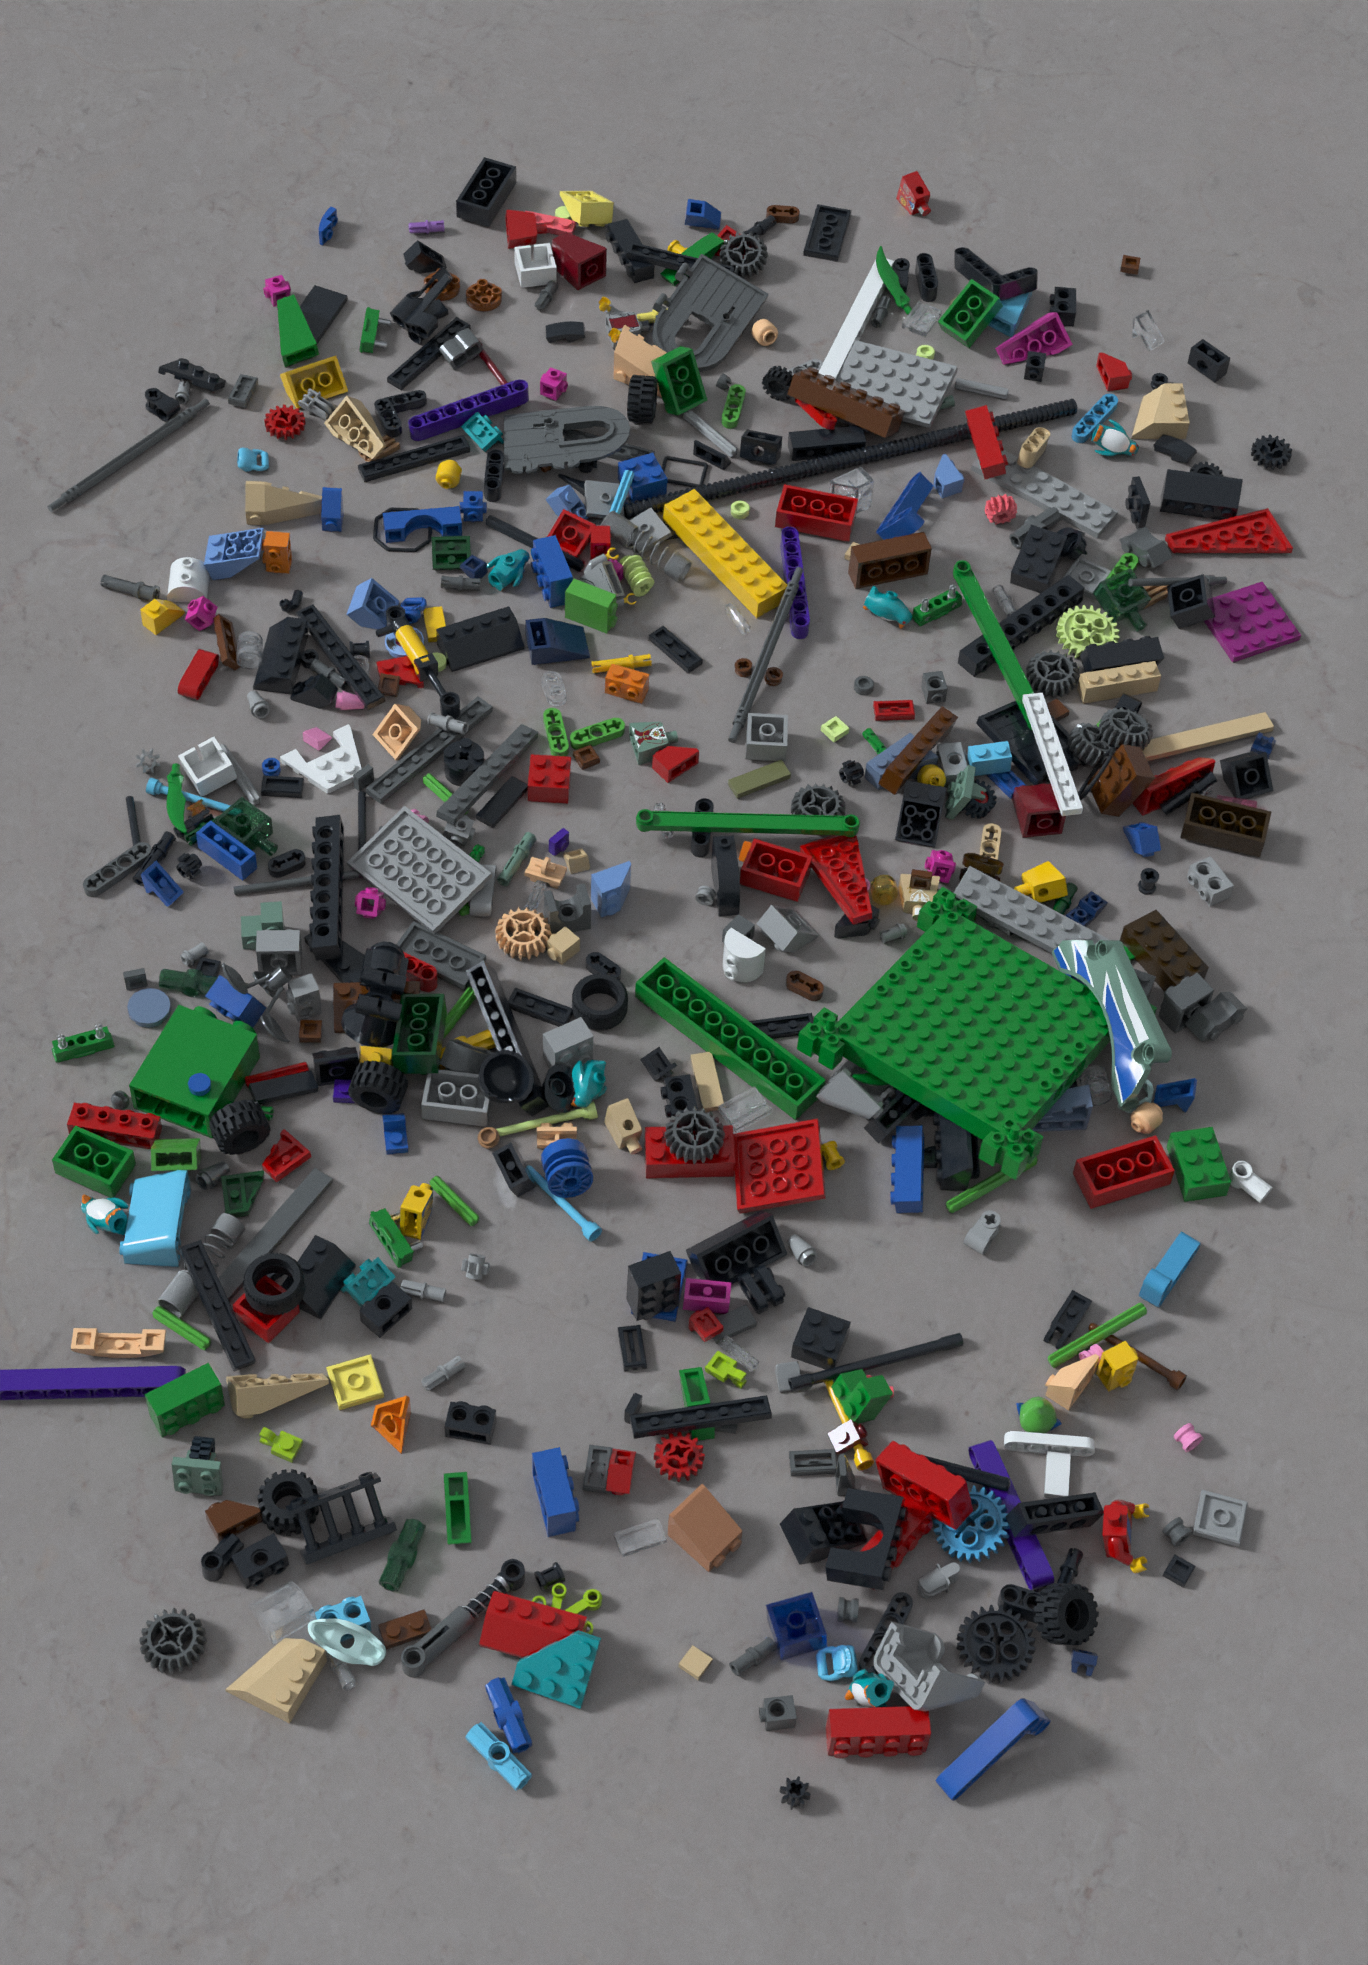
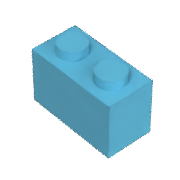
M1008 741L968 746L967 763L976 767L975 776L1009 772L1011 770L1012 755Z

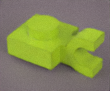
M717 1351L705 1366L706 1373L723 1383L729 1378L734 1385L742 1389L747 1382L744 1379L746 1373L736 1369L737 1361L720 1351Z
M263 1427L259 1434L261 1437L259 1442L272 1447L271 1454L291 1463L303 1444V1439L281 1431L279 1436H277L270 1429Z

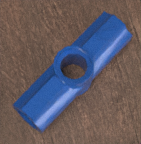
M505 1677L495 1678L485 1685V1689L493 1705L496 1722L500 1730H503L512 1753H522L532 1746L531 1737L523 1722L522 1710L518 1701H514Z

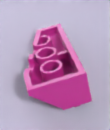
M1053 312L1034 321L995 349L1002 363L1009 364L1027 360L1028 351L1046 353L1047 356L1058 354L1073 344L1058 313Z

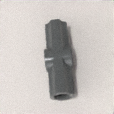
M1049 507L1036 517L1034 515L1029 516L1023 523V526L1010 534L1009 539L1015 548L1022 547L1031 525L1048 530L1061 520L1059 510L1055 507Z

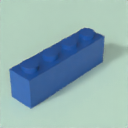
M896 1126V1135H892V1146L896 1148L895 1154H892V1167H895V1172L891 1173V1185L894 1186V1191L890 1193L891 1205H895L896 1213L923 1212L925 1148L923 1126Z

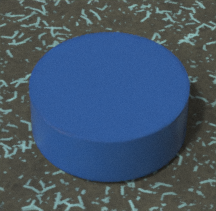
M203 1073L192 1075L188 1080L190 1092L196 1096L207 1094L211 1089L210 1078Z

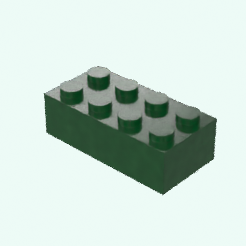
M403 994L400 1000L402 1009L396 1025L392 1050L393 1066L399 1069L402 1074L439 1073L447 1017L445 995Z

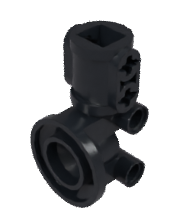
M383 941L374 944L370 949L366 948L360 974V985L365 986L368 993L365 995L359 994L357 1003L348 1006L342 1016L341 1024L345 1033L354 1041L365 1046L387 1047L394 1044L396 1025L399 1021L402 1004L393 1002L391 995H403L409 958L404 957L403 950L392 942Z

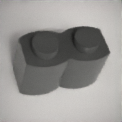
M466 328L458 332L454 339L444 342L439 350L453 370L462 367L469 359L476 357L483 350V347L471 330Z

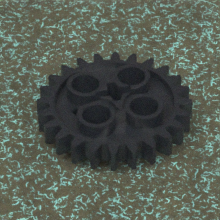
M990 1605L987 1612L983 1607H980L979 1614L973 1610L971 1618L965 1617V1625H960L959 1631L961 1633H958L956 1640L960 1641L957 1643L956 1649L962 1650L959 1654V1659L966 1658L964 1667L972 1666L971 1674L978 1671L980 1672L981 1679L987 1675L990 1683L994 1677H997L999 1683H1002L1003 1676H1006L1009 1681L1012 1680L1013 1674L1020 1677L1021 1669L1027 1670V1663L1032 1662L1033 1656L1031 1654L1035 1652V1647L1032 1646L1035 1643V1638L1030 1637L1033 1630L1025 1629L1028 1621L1020 1622V1613L1012 1616L1011 1608L1006 1613L1003 1612L1002 1605H1000L998 1611L994 1610L993 1605ZM991 1624H994L996 1628L995 1637L996 1644L999 1646L998 1657L1000 1663L996 1662V1644L992 1642L994 1631ZM1001 1629H1008L1012 1634H1004ZM978 1630H983V1631H985L988 1635H987V1636H981V1635H979V1634L977 1633V1631H978ZM1010 1651L1015 1657H1007L1004 1652ZM987 1653L991 1656V1658L984 1659L980 1656V1654Z

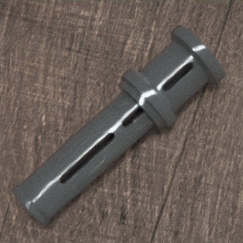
M106 574L102 576L100 581L104 582L100 583L102 587L133 594L137 599L145 598L152 601L159 599L160 596L159 586L145 585L141 581L134 583Z

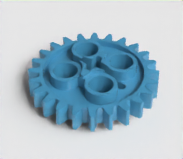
M973 1486L969 1495L972 1505H979L978 1509L972 1512L956 1530L937 1519L933 1520L935 1526H938V1528L934 1529V1533L939 1535L936 1539L937 1542L943 1544L942 1549L944 1552L949 1550L948 1554L951 1558L957 1554V1559L960 1562L966 1557L968 1563H971L973 1557H976L980 1563L982 1555H985L989 1560L990 1551L998 1554L996 1546H1005L1001 1539L1009 1538L1008 1533L1004 1530L1010 1529V1526L1005 1522L1007 1521L1005 1516L1008 1514L1005 1512L1008 1509L1005 1505H1001V1498H995L993 1491L987 1494L985 1487H982L980 1492H978L977 1488ZM988 1521H993V1522H994V1524H993V1526H992L991 1528H989V1529H984V1528H983V1526H984V1524H985L986 1522H988ZM970 1522H972V1523H974V1524H976V1525L972 1527L971 1525H968V1524H969ZM969 1537H976L974 1543L965 1544Z

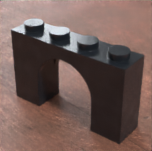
M848 1488L842 1507L844 1521L871 1525L880 1530L883 1537L875 1547L866 1551H850L831 1547L825 1566L827 1581L884 1590L886 1581L889 1582L891 1579L892 1568L890 1565L891 1561L896 1560L897 1547L895 1546L897 1541H901L903 1532L901 1524L902 1521L907 1519L908 1507H905L904 1497Z

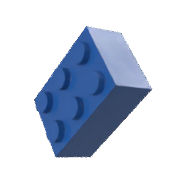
M556 535L533 540V548L531 549L533 562H531V569L533 573L537 574V584L543 589V599L548 601L550 608L565 605V591L573 581V576Z
M560 1447L532 1453V1475L548 1537L576 1531V1522H579L578 1512L580 1509L578 1499L573 1496L574 1484L572 1477L568 1476V1460L566 1455L561 1454Z

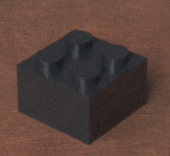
M1204 574L1167 586L1170 615L1179 629L1215 617L1212 587Z
M808 1307L793 1342L791 1358L825 1370L836 1367L849 1336L851 1322Z

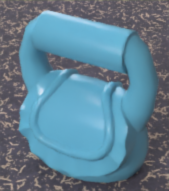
M239 448L237 464L245 472L252 470L265 471L269 469V455L267 452L259 449ZM257 455H261L262 466L257 465Z
M852 1645L825 1647L816 1654L818 1676L822 1680L835 1681L842 1677L851 1678L858 1672L856 1652ZM826 1653L832 1654L834 1673L828 1675Z

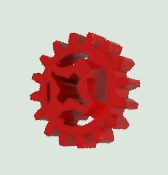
M283 404V408L276 406V410L270 409V414H265L266 432H270L271 437L276 435L277 439L284 437V440H287V437L290 436L293 439L294 434L300 435V431H304V426L306 425L304 413L300 412L299 408L294 410L293 405L289 408H286L285 404Z
M678 1432L677 1436L671 1433L668 1439L661 1437V1444H656L654 1460H657L655 1461V1468H661V1476L667 1473L668 1480L676 1477L677 1482H680L681 1477H685L689 1481L690 1474L697 1476L698 1469L703 1468L702 1461L705 1458V1454L702 1453L703 1445H697L698 1438L691 1440L690 1433H687L685 1437L682 1436L681 1432ZM668 1448H670V1451L666 1452V1455H664L665 1451ZM693 1458H695L693 1463L689 1466L688 1463L691 1462Z

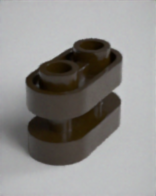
M975 853L964 854L962 864L967 868L960 870V880L969 866L1000 882L1001 879L996 875L1002 873L1003 862Z

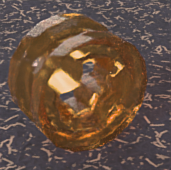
M202 799L186 808L191 811V817L207 808L206 805L202 804Z

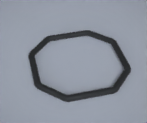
M391 507L375 517L373 539L386 551L417 552L431 542L432 527H428V540L416 548H389L377 538L378 520L383 517V513L420 510L418 508Z
M1111 747L1083 783L1078 792L1080 801L1088 794L1103 774L1113 757L1115 747ZM1107 756L1108 758L1103 764L1102 768L1095 776V778L1092 780V782L1089 784V786L1086 788V786L1088 785V781L1094 776V774L1100 768L1103 758Z

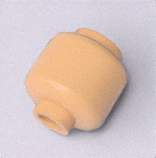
M760 319L753 325L751 334L760 345L769 346L776 341L778 330L769 320Z
M1144 1102L1139 1105L1130 1115L1132 1128L1136 1132L1143 1134L1152 1133L1163 1122L1161 1108L1157 1104Z

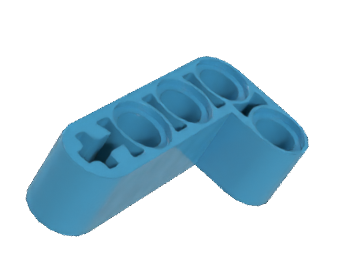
M1181 1231L1155 1269L1152 1268L1147 1274L1139 1297L1159 1308L1196 1255L1201 1242Z

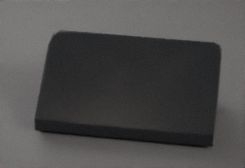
M697 440L694 441L693 455L722 470H725L731 464V460L727 455Z

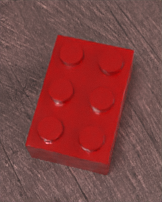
M754 838L741 867L740 885L798 902L811 872L813 856Z

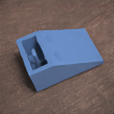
M264 528L209 536L204 566L212 580L231 578L260 558Z

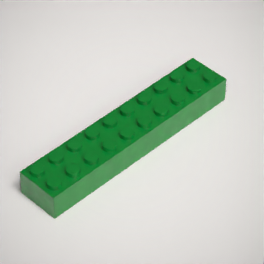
M665 957L636 981L635 997L703 1050L710 1052L716 1060L795 1121L818 1100L816 1096L824 1087L826 1081L823 1077Z

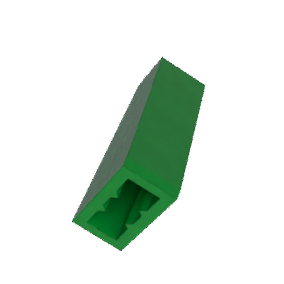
M295 295L277 300L280 348L284 366L287 367L319 355L317 343Z

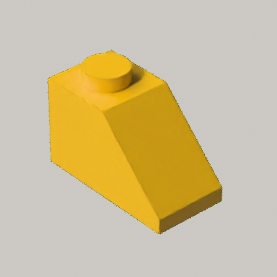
M154 599L140 609L143 626L155 635L185 614V611L172 601Z

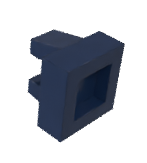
M1259 732L1250 752L1254 750L1266 752L1269 759L1276 740H1274V737H1265L1263 733Z
M1073 1648L1071 1672L1077 1673L1078 1666L1085 1665L1087 1667L1086 1676H1091L1097 1664V1653Z

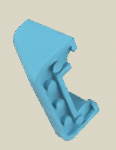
M176 1170L135 1179L134 1183L130 1184L129 1195L132 1198L125 1239L120 1242L119 1253L123 1255L125 1264L179 1267L180 1255H178L177 1250H179V1245H181L180 1232L185 1203L190 1199L191 1194L188 1170Z

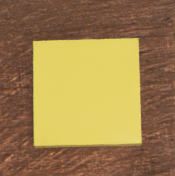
M371 1354L326 1367L339 1410L384 1398L383 1389Z

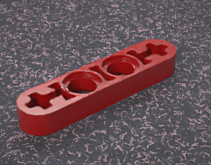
M795 398V402L821 427L830 430L835 428L837 419L832 414Z

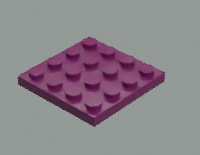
M1263 581L1213 597L1215 617L1204 621L1233 663L1299 641L1301 638V634Z

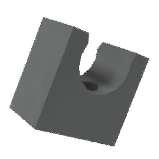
M585 883L577 885L576 894L564 901L555 900L551 890L544 891V918H548L552 934L559 932L565 926L571 932L591 929V902Z

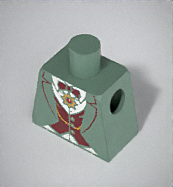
M661 722L629 723V737L638 765L653 761V755L657 751L663 750L671 743L678 742L676 730L665 732Z

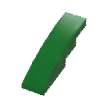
M711 232L686 249L682 254L699 258L703 254L711 259L721 246L724 245V240ZM665 268L660 273L662 278L674 287L679 282V280L675 279L677 270Z

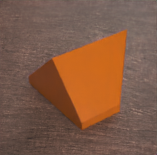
M404 1396L375 1405L371 1427L378 1431L401 1454L411 1415L410 1397Z

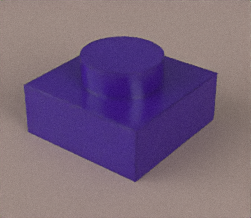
M564 828L549 839V852L553 856L565 851L569 846V832Z
M335 1079L333 1102L355 1103L350 1098L348 1092L351 1080Z

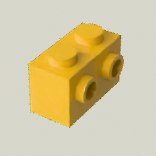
M1124 1341L1102 1353L1096 1375L1108 1392L1119 1386L1121 1388L1125 1387L1132 1381L1138 1362L1136 1350Z

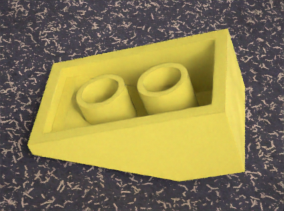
M560 191V196L572 220L579 223V226L588 227L589 224H595L596 226L603 227L605 224L612 223L614 202L593 191Z

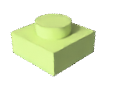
M835 716L821 725V731L831 741L836 742L849 733V727Z

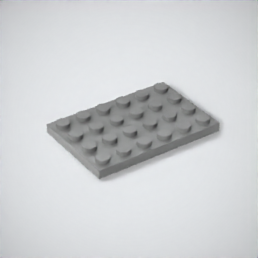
M855 340L836 381L849 383L856 390H865L872 397H881L888 404L894 403L899 405L900 409L905 411L902 420L904 422L931 428L958 368L951 364Z
M406 806L392 817L347 861L351 869L357 871L361 877L380 892H383L385 896L434 934L493 877L491 872Z

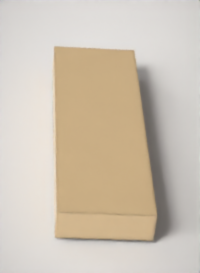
M710 1052L691 1054L690 1059L702 1109L704 1108L705 1112L723 1110L725 1105L713 1055Z

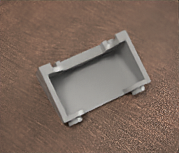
M847 1059L834 1072L816 1097L822 1103L866 1119L871 1117L876 1119L884 1110L882 1108L884 1097H891L897 1089L889 1084L874 1086L854 1079L852 1077L854 1074L869 1072Z
M891 1622L874 1656L876 1671L879 1674L882 1673L887 1680H892L894 1682V1690L913 1709L918 1711H929L975 1699L985 1684L975 1674L965 1676L947 1671L940 1663L945 1652L942 1639L936 1633Z

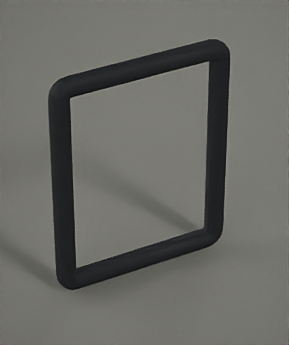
M671 456L664 457L663 471H665L667 460L704 466L700 484L667 479V483L695 488L697 486L702 487L708 468L706 462Z

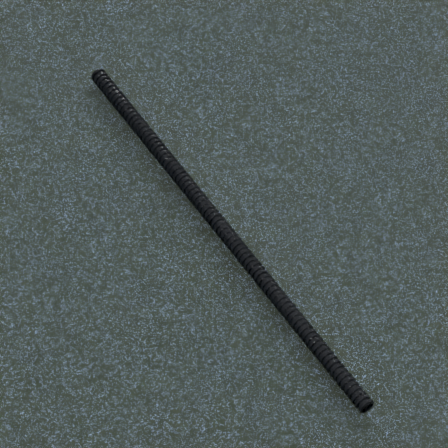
M1071 398L1064 400V402H1054L1053 404L1043 405V407L1038 406L1032 409L1028 408L1027 410L1017 411L1016 413L1012 412L1011 414L1007 413L1006 415L996 416L994 418L995 422L992 424L993 426L997 425L998 432H1002L1008 429L1012 430L1013 428L1023 427L1024 425L1038 424L1045 420L1066 417V415H1076L1078 407L1076 401ZM964 423L963 425H958V427L953 426L952 428L948 427L947 429L931 431V433L917 434L915 437L900 438L899 441L894 440L893 442L879 443L877 446L862 447L861 450L857 448L856 450H850V452H840L839 455L836 453L834 456H823V459L821 457L817 460L814 458L812 461H802L801 464L797 462L795 465L780 466L779 469L774 468L773 470L759 471L757 474H747L746 477L744 475L740 478L737 476L735 479H725L724 482L720 480L718 483H708L707 486L703 484L702 487H691V489L686 488L685 491L669 492L668 495L665 493L663 496H652L651 499L648 497L646 500H635V503L630 501L629 504H623L624 515L629 520L631 517L634 518L649 508H652L655 513H658L659 510L663 512L665 504L693 489L706 501H709V499L714 500L715 497L719 499L720 496L736 495L737 492L753 491L754 488L757 490L759 487H769L770 484L774 486L776 483L791 482L792 479L808 478V476L812 477L814 474H824L825 471L829 473L836 469L850 468L852 465L857 466L858 464L872 463L874 460L889 459L890 456L906 455V453L910 454L911 452H917V450L931 449L933 446L938 447L944 444H953L960 440H970L972 437L968 424Z

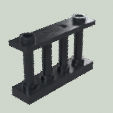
M365 1472L358 1476L359 1479L306 1499L304 1497L293 1499L290 1505L285 1506L290 1516L297 1514L306 1541L305 1549L300 1550L306 1565L397 1531L392 1518L383 1516L374 1488V1484L381 1482V1478L376 1472ZM365 1488L374 1516L373 1523L366 1526L360 1523L351 1495L352 1492ZM339 1497L343 1499L352 1526L350 1532L345 1534L338 1533L328 1502ZM318 1505L320 1506L329 1534L328 1540L321 1543L315 1541L306 1513L307 1509Z

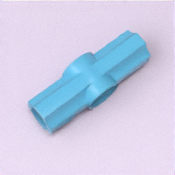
M482 1722L470 1729L465 1738L488 1761L489 1767L497 1771L515 1791L522 1789L531 1779L532 1774L510 1752L508 1745L499 1741ZM496 1753L505 1755L501 1760H496L492 1756Z

